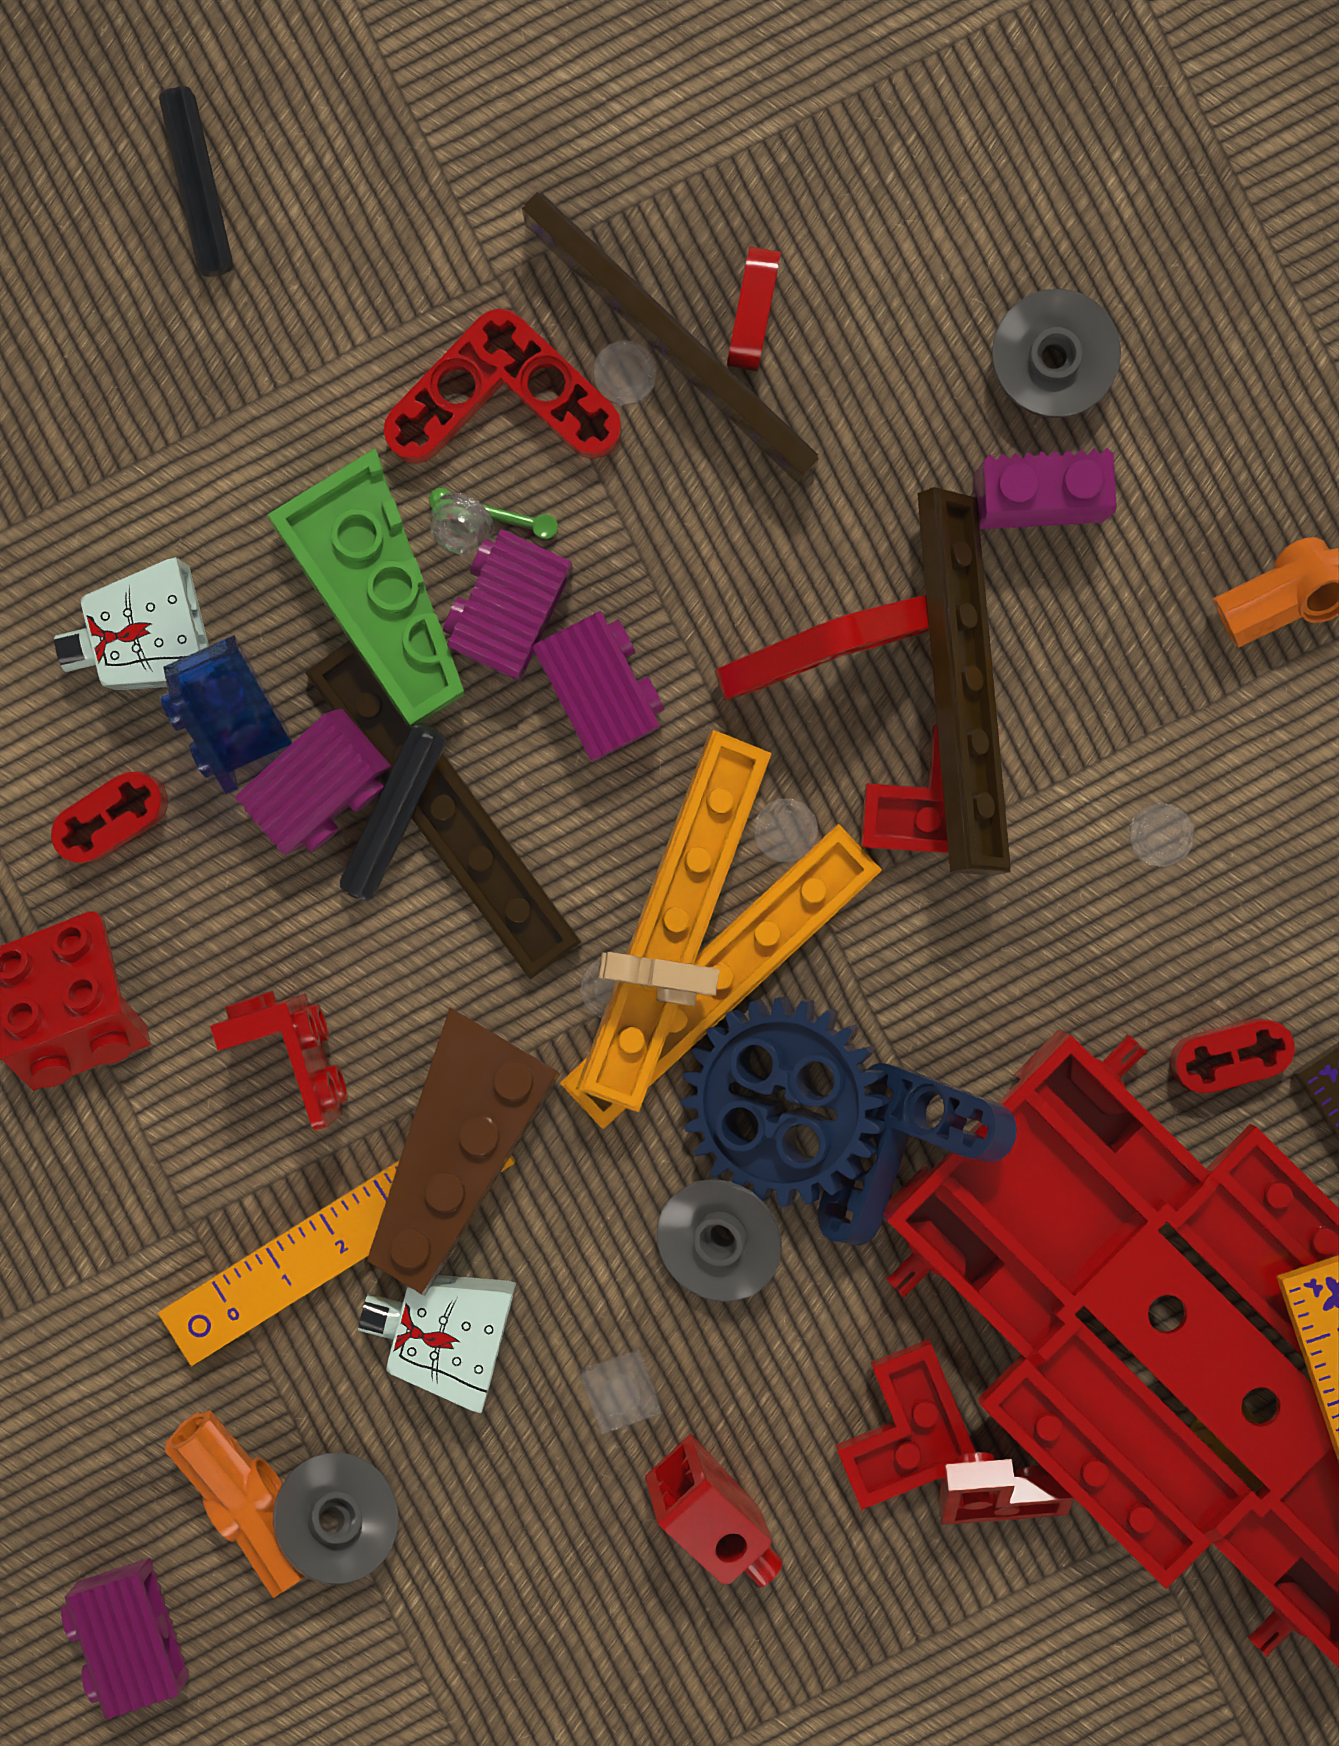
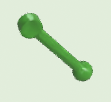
M440 487L434 489L429 496L430 507L437 512H446L449 509L533 530L535 536L544 541L553 539L558 532L557 521L549 514H541L533 518L453 497L448 489Z

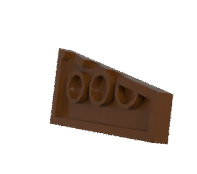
M450 1007L367 1261L425 1296L560 1076L559 1072Z

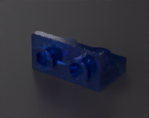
M235 635L163 667L168 693L160 696V700L165 714L177 732L185 728L187 729L194 741L189 744L199 771L205 778L215 775L226 794L239 789L235 769L292 744L289 729Z

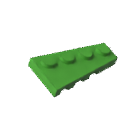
M376 448L267 514L270 524L409 729L416 724H421L464 696L462 683L450 650L447 647L439 620L431 605L417 560L414 558L405 534L402 519L395 500L390 493Z

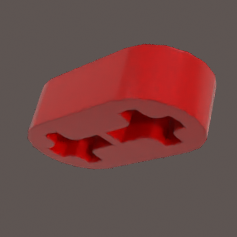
M753 246L749 247L727 366L758 372L781 256L779 251Z
M125 772L114 777L62 811L55 818L51 828V841L55 850L62 858L76 863H93L103 859L154 826L163 818L168 807V795L165 787L156 777L143 772ZM129 785L140 790L148 788L151 796L144 801L145 808L148 811L144 816L137 811H128L117 817L113 810L128 801L129 796L125 789ZM101 818L104 819L106 825L94 832L90 837L94 845L91 850L86 846L71 845L69 839L76 834L73 822L78 820L83 824H92Z
M1265 1018L1248 1019L1192 1034L1181 1039L1172 1050L1170 1070L1175 1080L1183 1087L1198 1093H1213L1273 1077L1285 1071L1292 1063L1295 1054L1294 1039L1290 1031L1281 1023ZM1260 1030L1265 1037L1277 1040V1048L1268 1051L1269 1062L1265 1064L1261 1058L1248 1055L1239 1058L1237 1050L1256 1044V1032ZM1198 1047L1201 1048L1203 1053L1216 1056L1225 1053L1227 1061L1208 1067V1078L1203 1081L1200 1075L1187 1072L1186 1063L1195 1060L1194 1049Z

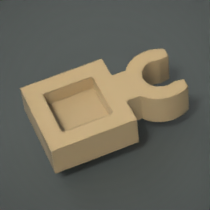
M613 952L601 953L598 972L599 979L658 988L657 1001L695 1006L697 994L716 995L719 969L648 959Z

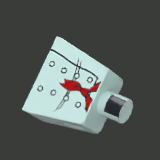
M176 557L162 561L86 594L81 598V606L87 628L59 634L54 637L56 654L63 671L69 672L96 665L102 686L113 690L203 685L218 682L190 566Z
M438 1275L425 1296L407 1287L403 1302L368 1294L361 1313L358 1331L393 1340L386 1371L391 1375L471 1411L482 1413L516 1283L506 1280Z

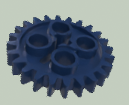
M788 996L774 999L771 1014L763 1000L753 1001L749 1003V1019L739 1010L726 1013L730 1032L720 1026L709 1027L706 1030L709 1039L715 1046L714 1048L701 1046L692 1050L693 1056L704 1066L702 1070H694L683 1074V1079L697 1086L698 1089L697 1094L680 1101L682 1106L697 1109L699 1118L689 1122L684 1126L686 1132H703L705 1140L696 1148L694 1153L696 1156H701L714 1152L718 1159L710 1171L712 1177L730 1170L734 1173L732 1183L744 1188L750 1183L754 1184L753 1193L763 1202L768 1200L773 1189H775L780 1207L791 1205L794 1202L798 1189L801 1198L808 1205L819 1200V1184L830 1195L843 1189L838 1171L850 1179L861 1175L863 1171L854 1155L865 1158L876 1155L878 1149L865 1136L867 1133H880L886 1130L887 1124L871 1116L872 1109L889 1103V1097L872 1093L871 1084L886 1076L885 1071H866L863 1063L874 1053L875 1048L867 1046L855 1050L851 1043L856 1037L859 1027L855 1024L839 1032L836 1031L834 1027L838 1016L837 1010H826L818 1019H814V1000H802L794 1014L792 1013ZM756 1045L765 1048L773 1060V1069L767 1079L758 1076L752 1070L750 1064V1054ZM815 1062L827 1065L833 1073L834 1087L829 1095L817 1092L811 1085L809 1079L810 1070ZM737 1082L748 1089L762 1094H772L786 1089L785 1099L788 1101L834 1109L838 1114L835 1121L829 1120V1118L805 1108H796L782 1114L783 1104L769 1098L747 1097L736 1094L732 1090V1084ZM741 1107L750 1110L757 1118L758 1133L754 1140L744 1137L738 1131L736 1115ZM800 1124L811 1127L817 1133L819 1150L815 1157L805 1155L797 1147L795 1133Z

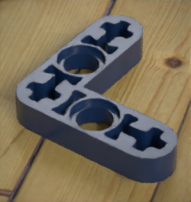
M877 1063L870 1066L867 1070H884L886 1075L879 1081L871 1084L872 1093L885 1096L887 1087L893 1090L889 1103L872 1109L871 1116L884 1121L887 1127L886 1130L880 1133H867L865 1136L868 1140L874 1138L877 1144V1158L873 1166L865 1171L861 1163V1157L854 1155L863 1171L861 1175L850 1179L838 1171L843 1189L833 1195H830L825 1190L823 1191L817 1214L818 1224L823 1235L831 1241L858 1246L868 1243L875 1237L881 1225L883 1213L885 1212L909 1135L963 1157L993 1163L1002 1160L1010 1153L1015 1143L1017 1127L1011 1111L1002 1104L906 1068L887 1063ZM940 1095L944 1104L943 1116L940 1122L930 1129L926 1120V1110L930 1101L935 1096ZM967 1118L979 1121L988 1127L985 1139L979 1134L963 1129ZM855 1181L864 1182V1188L854 1187ZM847 1209L853 1212L852 1221L846 1218Z

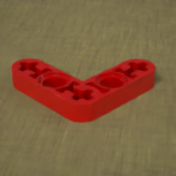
M500 308L487 311L465 331L393 407L385 419L383 429L387 444L398 458L404 462L414 464L427 462L436 456L493 394L504 385L562 441L582 457L597 459L607 456L614 451L620 442L622 431L619 413L612 403L520 316L510 310ZM509 327L515 330L511 336L513 345L525 358H527L532 347L539 351V353L524 362L516 378H513L508 373L517 368L516 361L505 350L498 349L493 354L487 352L491 346L487 333L492 328H495L500 333L505 332ZM546 367L556 369L565 378L563 392L559 397L551 401L539 400L529 391V381L533 373ZM454 370L466 371L475 380V390L471 398L458 404L450 403L443 399L439 390L443 377ZM577 391H581L585 395V397L577 401V405L587 417L595 419L600 414L607 417L604 423V430L608 436L603 441L594 436L588 438L585 442L580 440L578 437L582 433L581 424L569 411H567L562 422L554 417L569 407ZM426 395H430L439 411L451 417V419L445 425H442L435 414L423 429L428 437L427 442L420 447L416 442L411 441L403 447L399 443L403 440L404 434L399 426L406 419L413 424L419 423L429 413L427 406L420 401Z
M926 595L832 619L717 668L714 671L724 700L735 699L759 691L839 657L898 642L928 632Z

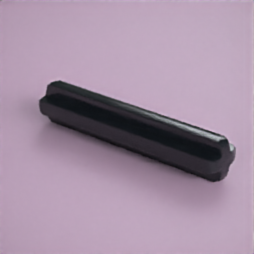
M187 86L165 89L159 95V102L197 269L204 277L224 275L233 270L234 264L196 97Z
M419 724L411 727L384 784V788L340 878V888L347 892L349 896L367 901L375 896L446 746V738L437 730Z

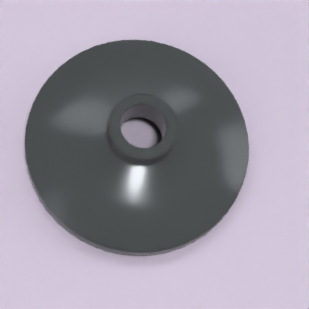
M1067 289L1038 291L1017 302L1000 322L992 346L994 372L1005 394L1022 409L1048 418L1073 416L1095 405L1112 386L1121 360L1119 335L1108 313L1088 296ZM1049 348L1058 350L1063 356V366L1058 369H1051L1045 366L1042 361V351Z
M702 1180L691 1183L672 1196L659 1217L657 1244L663 1263L678 1283L700 1297L720 1302L746 1299L763 1289L777 1270L782 1252V1241L778 1224L766 1204L754 1193L738 1184L724 1180ZM716 1225L728 1228L735 1238L725 1239L721 1237L717 1232Z
M325 1453L303 1462L284 1480L274 1503L273 1529L283 1556L300 1574L323 1584H346L367 1576L386 1559L394 1544L398 1530V1508L388 1481L372 1464L351 1454ZM323 1511H330L337 1517L338 1528L335 1533H328L322 1528L320 1516Z

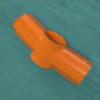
M1317 537L1295 541L1279 554L1274 564V569L1212 598L1216 611L1234 646L1239 648L1302 617L1311 623H1322L1339 615V548L1329 549L1324 540Z
M211 1410L205 1413L197 1412L182 1422L173 1435L166 1440L165 1452L202 1495L206 1513L218 1532L230 1542L237 1541L271 1596L275 1598L305 1577L288 1563L279 1549L275 1538L273 1508L276 1496L282 1485L280 1478L262 1458L255 1457L251 1459Z

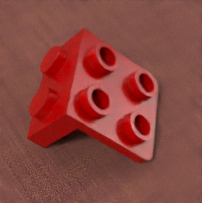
M94 911L83 913L0 946V1059L33 1091L43 1087L48 1088L61 1085L73 1075L102 1064L120 1062L127 1058L130 1053L151 1045L146 1023L121 995L106 924L98 913Z
M269 991L224 1007L228 1018L210 1026L217 1051L281 1032L313 1130L317 1131L327 1128L342 1115L341 1103L348 1101V1091L340 1067L337 1064L328 1065L322 1042L329 1040V1031L323 1011L318 1003L310 1006L306 993L277 1002L274 991Z

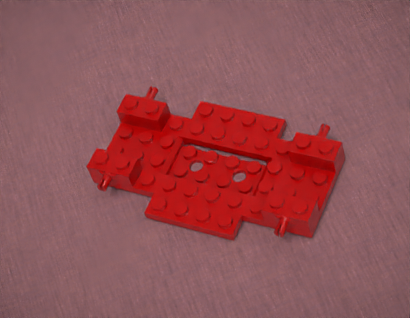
M1057 1030L1014 1074L1020 1081L998 1102L1011 1111L1016 1121V1140L1010 1153L1002 1160L992 1163L963 1157L949 1151L931 1170L924 1164L888 1201L883 1215L907 1240L913 1253L890 1276H887L886 1280L905 1298L930 1271L945 1278L1021 1353L977 1399L979 1404L1165 1589L1213 1543L1267 1597L1270 1606L1274 1609L1247 1636L1266 1657H1269V1654L1294 1630L1299 1635L1309 1638L1339 1668V1462L1313 1384L1158 1231L1167 1223L1303 1358L1276 1276L1339 1255V1208L1258 1127L1249 1124L1205 1168L1127 1091L1124 1083L1120 1080L1147 1054L1142 1046L1137 1045L1138 1042L1127 1034L1126 1038L1101 1061L1094 1058L1072 1035ZM978 1122L970 1131L981 1135L985 1139L988 1127ZM1163 1295L1176 1296L1184 1307L1182 1322L1178 1327L1170 1331L1155 1329L1150 1324L1148 1318L1150 1305L1155 1299ZM1083 1306L1264 1483L1256 1492L1231 1470L1075 1315ZM1267 1388L1273 1391L1277 1399L1275 1414L1271 1419L1263 1423L1249 1422L1242 1413L1243 1398L1252 1389Z

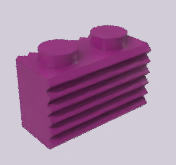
M1094 448L1088 454L1080 449L1075 455L1067 450L1062 456L1054 451L1049 457L1041 451L1036 458L1030 452L1024 458L1020 457L1017 453L1010 459L1002 454L997 460L989 454L974 473L975 497L978 503L980 530L1104 523L1113 513H1116L1114 453L1108 448L1101 454Z
M502 529L499 531L495 543L485 539L479 547L470 569V574L478 577L470 593L469 599L467 601L458 597L446 618L443 632L451 635L447 647L459 655L517 682H521L535 652L532 646L540 642L574 569L572 562Z
M599 611L532 646L592 763L660 729L655 715L664 711L665 708L650 678L647 676L637 681L626 658L636 654V651L619 619L607 624L602 612Z
M341 708L322 715L240 791L235 798L237 803L244 807L245 812L252 816L253 821L260 825L262 832L269 836L270 841L277 845L279 852L287 855L305 847L309 853H312L337 833L339 827L333 820L348 806L354 812H357L381 793L384 786L378 779L392 766Z
M146 1558L77 1581L65 1596L67 1604H64L61 1609L62 1624L68 1639L71 1642H80L87 1663L83 1665L81 1671L83 1688L91 1703L99 1701L104 1718L110 1720L117 1715H124L129 1711H136L141 1707H148L153 1703H160L165 1699H172L179 1695L189 1678V1670L185 1666V1658L181 1654V1646L177 1642V1633L173 1630V1621L169 1618V1609L165 1606V1597L161 1594V1585L157 1582V1573L153 1570V1561L150 1558Z

